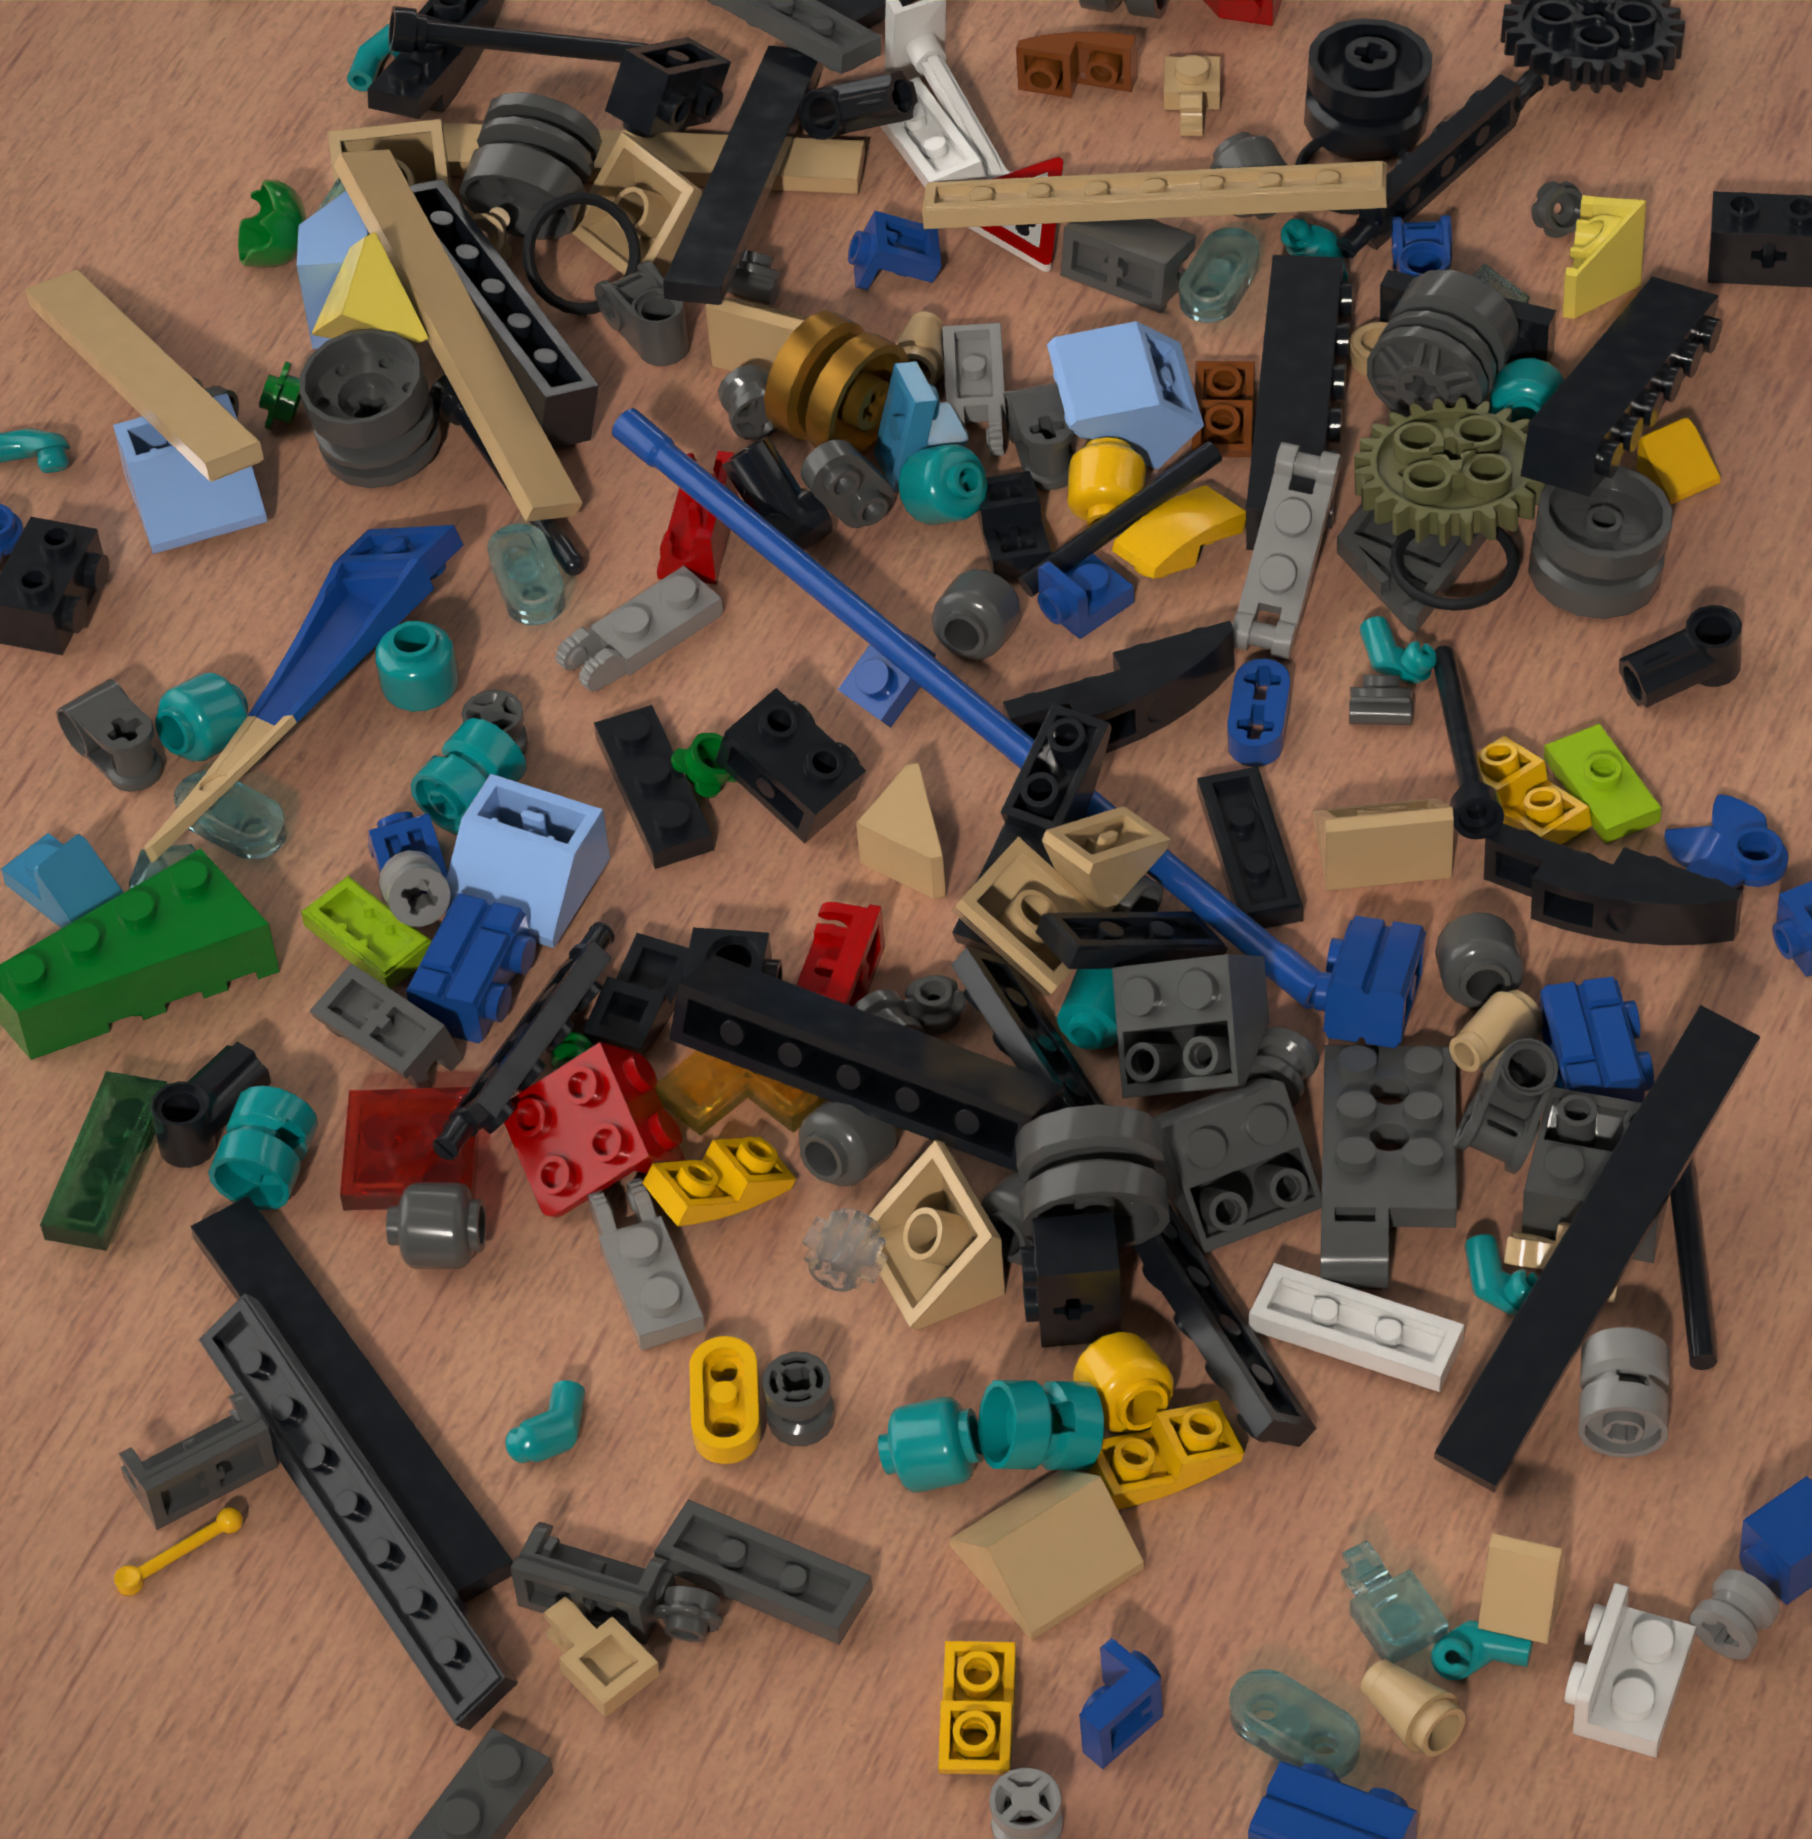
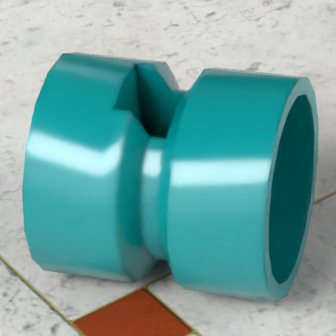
M471 718L464 721L444 743L441 750L443 757L433 755L413 777L410 784L411 793L424 814L429 813L431 821L440 828L458 835L463 815L489 775L494 774L519 782L527 770L526 759L519 746L498 726L484 719Z
M254 1086L242 1091L226 1127L227 1134L222 1137L208 1171L212 1185L220 1194L234 1203L249 1196L258 1210H274L286 1205L301 1169L300 1162L304 1160L318 1126L316 1113L307 1102L281 1088Z
M993 1380L986 1388L982 1397L978 1416L980 1447L986 1463L993 1469L1029 1470L1036 1469L1041 1464L1046 1470H1089L1096 1463L1104 1436V1414L1101 1399L1096 1388L1089 1382L1047 1381L1041 1386L1038 1382L1030 1380Z

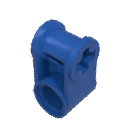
M1441 215L1439 221L1403 222L1401 216L1392 217L1393 269L1396 272L1419 276L1429 270L1451 269V216Z

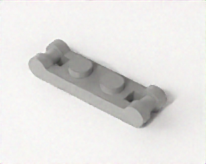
M1281 442L1241 600L1232 624L1234 628V648L1248 651L1250 645L1270 649L1271 656L1290 660L1339 476L1342 460L1341 454L1323 451L1321 456L1300 452V445ZM1295 476L1316 480L1312 495L1291 490ZM1259 610L1279 614L1280 619L1277 626L1257 622Z

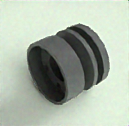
M525 92L504 93L492 99L477 139L479 148L474 150L459 191L462 201L475 214L489 213L495 207L503 208L508 212L511 219L506 232L515 236L525 237L531 220L543 206L554 198L565 194L585 192L583 184L589 180L594 167V161L602 143L598 128L584 114L571 106L543 95ZM581 204L570 205L551 215L542 225L536 240L559 239L569 234L574 226Z
M1451 269L1429 270L1413 278L1390 317V321L1382 331L1367 358V377L1379 399L1391 411L1401 414L1406 418L1410 416V404L1416 403L1425 411L1433 410L1434 399L1438 398L1444 403L1446 408H1454L1459 398H1465L1467 409L1475 410L1482 402L1486 401L1487 395L1496 383V375L1503 369L1517 344L1519 323L1511 305L1494 287L1479 278Z
M374 328L348 331L326 341L309 356L300 373V396L307 416L314 427V435L319 444L322 458L333 475L346 484L364 488L392 486L415 476L433 459L441 443V423L435 410L433 398L428 391V382L420 358L410 342L394 332Z

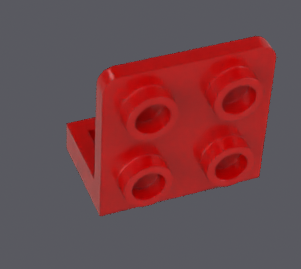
M599 1042L510 1099L516 1104V1108L504 1124L543 1214L555 1218L561 1217L587 1201L589 1194L605 1190L630 1173L638 1171L647 1174L652 1163L686 1161L679 1146L682 1142L681 1131L673 1117L663 1109L656 1093L655 1087L658 1084L655 1071L648 1060L638 1052Z

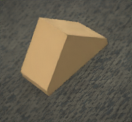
M919 763L908 764L856 822L860 864L932 899L946 897L943 855Z
M1122 806L1045 831L1042 842L1055 870L1100 911L1111 912L1163 855L1171 839L1128 808Z
M1492 1533L1488 1549L1478 1628L1548 1644L1570 1578L1563 1549Z

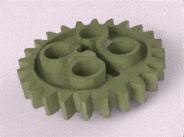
M1439 398L1434 399L1433 410L1425 411L1416 403L1410 404V416L1407 418L1396 412H1390L1389 426L1374 423L1372 425V438H1361L1360 453H1355L1354 455L1355 494L1361 496L1363 511L1374 510V522L1377 525L1393 520V534L1396 536L1409 529L1415 530L1416 543H1421L1430 534L1438 535L1440 546H1446L1451 536H1460L1466 546H1470L1473 542V534L1481 532L1487 539L1494 541L1496 540V527L1498 526L1512 532L1517 531L1518 517L1528 520L1535 518V505H1538L1540 493L1547 485L1520 476L1530 420L1526 418L1512 423V409L1510 408L1501 410L1495 415L1491 414L1489 401L1482 402L1475 410L1467 409L1465 398H1459L1454 408H1446Z

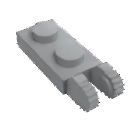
M1001 323L942 326L946 403L953 407L967 435L968 430L965 428V423L988 422L989 427L986 429V440L990 456H1003L1002 421L1006 420L1005 396H1003V391L1005 390ZM968 435V442H967V443L965 444V446H964V447H966V448H968V449H969V435Z
M682 566L591 625L590 629L581 627L573 632L570 637L567 636L564 641H561L562 643L555 652L556 662L568 671H574L584 664L581 667V672L578 673L580 675L578 678L580 683L591 692L594 690L598 691L625 674L632 675L719 618L723 613L722 598L685 566Z
M638 1178L626 1183L628 1189L626 1195L630 1208L636 1214L639 1223L617 1230L609 1199L604 1196L602 1190L589 1194L588 1203L595 1226L600 1235L598 1238L602 1256L641 1350H645L705 1330L703 1314L662 1216L656 1217L650 1195L642 1184L643 1180Z

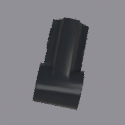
M896 71L854 81L846 80L814 89L806 93L802 98L799 106V118L804 130L810 136L818 140H826L850 132L910 120L913 118V110L918 99L914 82L909 81L903 71Z
M769 436L763 437L743 448L722 464V467L744 502L804 551L832 531L833 524L828 510L811 491L800 488Z
M1708 605L1698 608L1687 619L1685 629L1619 659V673L1624 680L1627 693L1638 707L1643 705L1647 708L1697 684L1707 687H1719L1730 683L1736 679L1741 669L1742 622L1733 610L1721 605Z
M236 1042L233 1046L226 1045L189 1081L167 1084L153 1096L151 1112L161 1157L168 1164L179 1168H190L201 1165L210 1159L216 1151V1134L228 1124L240 1093L249 1087L269 1086L271 1084L269 1070L260 1062L253 1050L239 1042Z

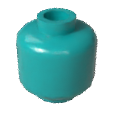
M1535 358L1517 359L1505 365L1496 375V383L1491 390L1489 398L1490 413L1495 415L1501 410L1510 408L1512 409V423L1526 418L1531 421L1565 379L1558 369L1546 361Z
M958 444L920 449L907 458L901 468L898 481L900 499L906 511L915 520L927 525L946 524L968 519L979 511V505L985 500L988 487L986 471L980 459L970 449Z
M407 621L392 628L382 636L376 647V667L380 688L388 702L399 709L419 712L439 707L453 696L458 686V666L454 644L446 631L435 624L422 621Z
M213 672L198 674L170 688L160 698L155 719L158 737L164 747L171 753L192 762L206 761L224 750L247 718V699L238 686L231 684L226 678Z
M939 1397L895 1408L888 1421V1432L878 1437L879 1457L887 1475L897 1474L904 1487L914 1493L965 1483L972 1477L975 1463L982 1462L984 1459L978 1435V1418L972 1408L963 1409L959 1402L952 1397Z

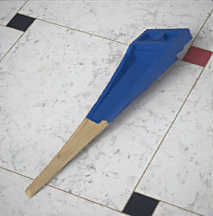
M454 525L368 529L333 563L294 641L247 718L199 783L145 845L144 850L151 863L156 861L379 643L383 635L396 627L434 590L430 580L438 577L445 571L447 567L446 562L464 545Z

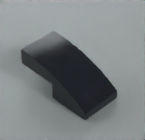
M1030 471L987 477L986 497L979 505V511L977 512L991 572L1001 576L1004 580L1020 577L1052 554L1042 523L1040 499Z
M636 933L617 978L607 976L583 1029V1034L587 1038L644 1055L662 1032L674 1012L678 983L683 980L689 948Z

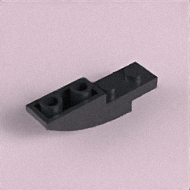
M429 0L417 14L427 15V21L494 27L505 0ZM425 43L424 49L414 48L413 53L400 52L367 88L368 108L420 119L428 109L444 112L461 90L484 49Z
M1227 621L1113 652L1114 672L1087 677L1077 682L1040 692L1028 693L1018 698L1003 701V715L1035 740L1052 703L1109 722L1112 729L1105 754L1170 725L1198 706L1225 682L1235 671L1234 628L1231 622Z
M1052 703L1000 813L1005 823L977 881L1017 837H1020L1054 868L1043 845V836L1048 829L1086 817L1112 729L1109 722ZM960 918L958 919L952 931L957 943L1000 956Z
M1502 824L1495 834L1485 838L1484 880L1532 897L1531 919L1596 938L1637 944L1703 945L1734 941L1739 933L1743 891L1728 886L1718 879L1701 876L1669 864L1659 857L1647 856L1626 847L1622 849L1614 864L1598 859L1590 853L1570 849L1541 838L1531 831L1519 830L1506 824Z

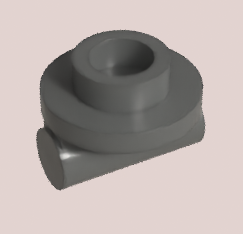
M745 249L727 293L773 305L778 298L779 280L782 271L771 269L774 257Z
M1363 675L1362 687H1350L1349 724L1411 725L1412 701H1410V698H1412V688H1400L1399 675Z

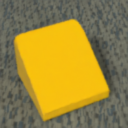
M1688 417L1648 433L1639 439L1637 470L1664 491L1670 505L1720 483L1721 477L1696 427Z

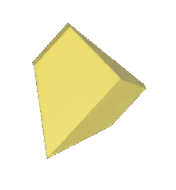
M1582 195L1580 219H1577L1574 245L1570 249V258H1573L1574 262L1572 268L1566 267L1564 318L1575 319L1641 286L1646 200Z
M376 232L349 248L311 335L332 339L348 331L374 328L394 332L410 342L414 348L429 339Z

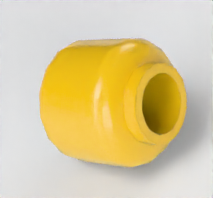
M1104 437L1089 441L1085 447L1072 455L1069 464L1067 504L1071 512L1079 519L1086 521L1088 526H1091L1146 486V464L1142 456L1134 451L1126 441L1117 438Z
M1116 1332L1102 1336L1091 1343L1080 1355L1073 1371V1381L1089 1382L1096 1388L1102 1403L1104 1427L1113 1433L1129 1434L1151 1427L1155 1413L1167 1410L1173 1396L1174 1379L1168 1366L1147 1341L1134 1333Z

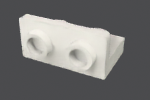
M1614 1583L1607 1606L1595 1603L1592 1609L1584 1644L1591 1646L1592 1650L1587 1664L1575 1661L1568 1679L1564 1702L1575 1706L1573 1734L1656 1758L1695 1642L1696 1626L1627 1607L1629 1586Z

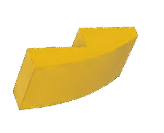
M1204 485L1176 496L1144 515L1114 540L1112 552L1133 565L1139 574L1152 579L1164 578L1168 574L1195 567L1200 545L1213 544L1217 540L1243 533L1246 511L1209 486Z
M1505 735L1477 752L1484 783L1492 786L1500 795L1504 812L1503 824L1519 830L1531 831L1541 838L1560 845L1592 826L1589 806L1548 781L1545 761Z
M749 1136L745 1138L712 1140L702 1160L652 1163L642 1184L677 1226H685L721 1219L754 1208L792 1189L797 1178L781 1161L776 1149L761 1136Z
M1218 1400L1156 1412L1150 1430L1103 1439L1096 1463L1088 1471L1092 1475L1101 1476L1114 1504L1120 1510L1150 1502L1201 1483L1241 1462L1244 1451Z
M945 1641L943 1700L940 1702L939 1774L1004 1775L1011 1770L1016 1687V1642Z

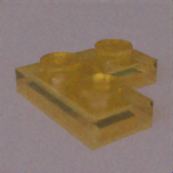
M695 1051L660 1079L655 1087L662 1106L700 1136L747 1098L792 1133L801 1127L805 1117L827 1101L699 1051Z

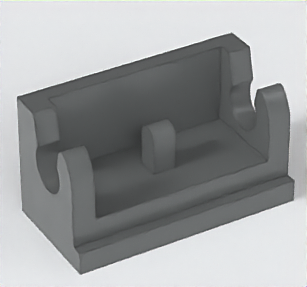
M1153 219L1071 222L1064 227L1060 275L1161 313L1166 308L1167 302L1181 290L1189 278L1190 272L1179 269L1183 260L1187 259L1195 249L1196 235Z
M352 963L310 1009L312 1016L323 1023L328 1030L339 1037H344L405 1079H408L409 1083L422 1093H429L432 1090V1083L427 1079V1073L435 1061L453 1071L463 1059L444 1024Z
M241 1391L228 1396L234 1408L230 1410L231 1416L142 1462L131 1447L118 1453L124 1464L121 1467V1471L125 1481L157 1530L278 1467L269 1429Z
M538 1522L531 1531L519 1557L515 1558L511 1566L518 1606L544 1613L563 1597H567L596 1629L613 1616L639 1643L646 1645L658 1620L654 1614L655 1607L663 1605L666 1589L675 1585L674 1573L666 1571L668 1560L654 1556L646 1569L562 1544L559 1538L550 1536L553 1525Z

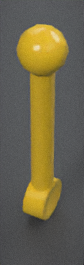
M235 1507L223 1508L218 1512L216 1521L137 1568L132 1565L121 1567L114 1575V1582L118 1592L124 1596L137 1594L142 1589L145 1578L222 1532L227 1534L237 1532L243 1523L241 1512Z

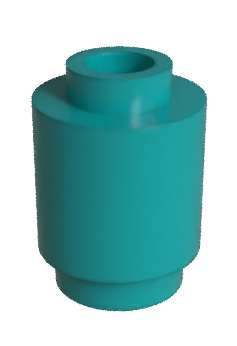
M1077 969L1057 1016L1058 1026L1069 1041L1080 1048L1087 1050L1104 1049L1113 1046L1118 1040L1112 969Z

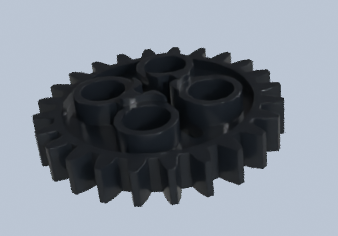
M1511 0V4H1505L1500 41L1505 43L1504 54L1514 56L1515 67L1529 66V70L1536 71L1540 76L1544 74L1549 75L1548 85L1554 86L1564 80L1570 82V91H1576L1582 84H1588L1594 93H1599L1602 85H1610L1615 91L1622 92L1624 82H1630L1634 86L1642 88L1644 87L1645 76L1659 81L1662 79V70L1672 71L1674 69L1675 59H1681L1685 21L1680 20V8L1670 7L1671 0Z

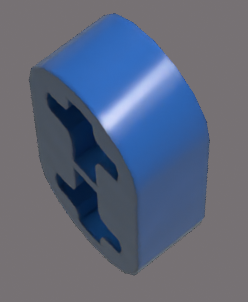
M1254 659L1243 664L1235 675L1227 722L1228 752L1234 760L1242 765L1250 767L1265 766L1274 762L1283 750L1290 707V675L1285 666L1277 661ZM1258 686L1268 687L1265 700H1255ZM1252 725H1263V732L1260 734L1259 739H1249Z

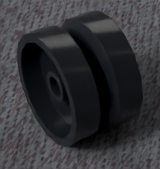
M1360 18L1339 22L1321 31L1311 43L1309 49L1304 124L1311 138L1316 139L1328 151L1356 159L1376 160L1397 156L1403 147H1406L1407 150L1414 147L1426 132L1428 93L1430 91L1433 54L1425 40L1408 27L1380 19Z

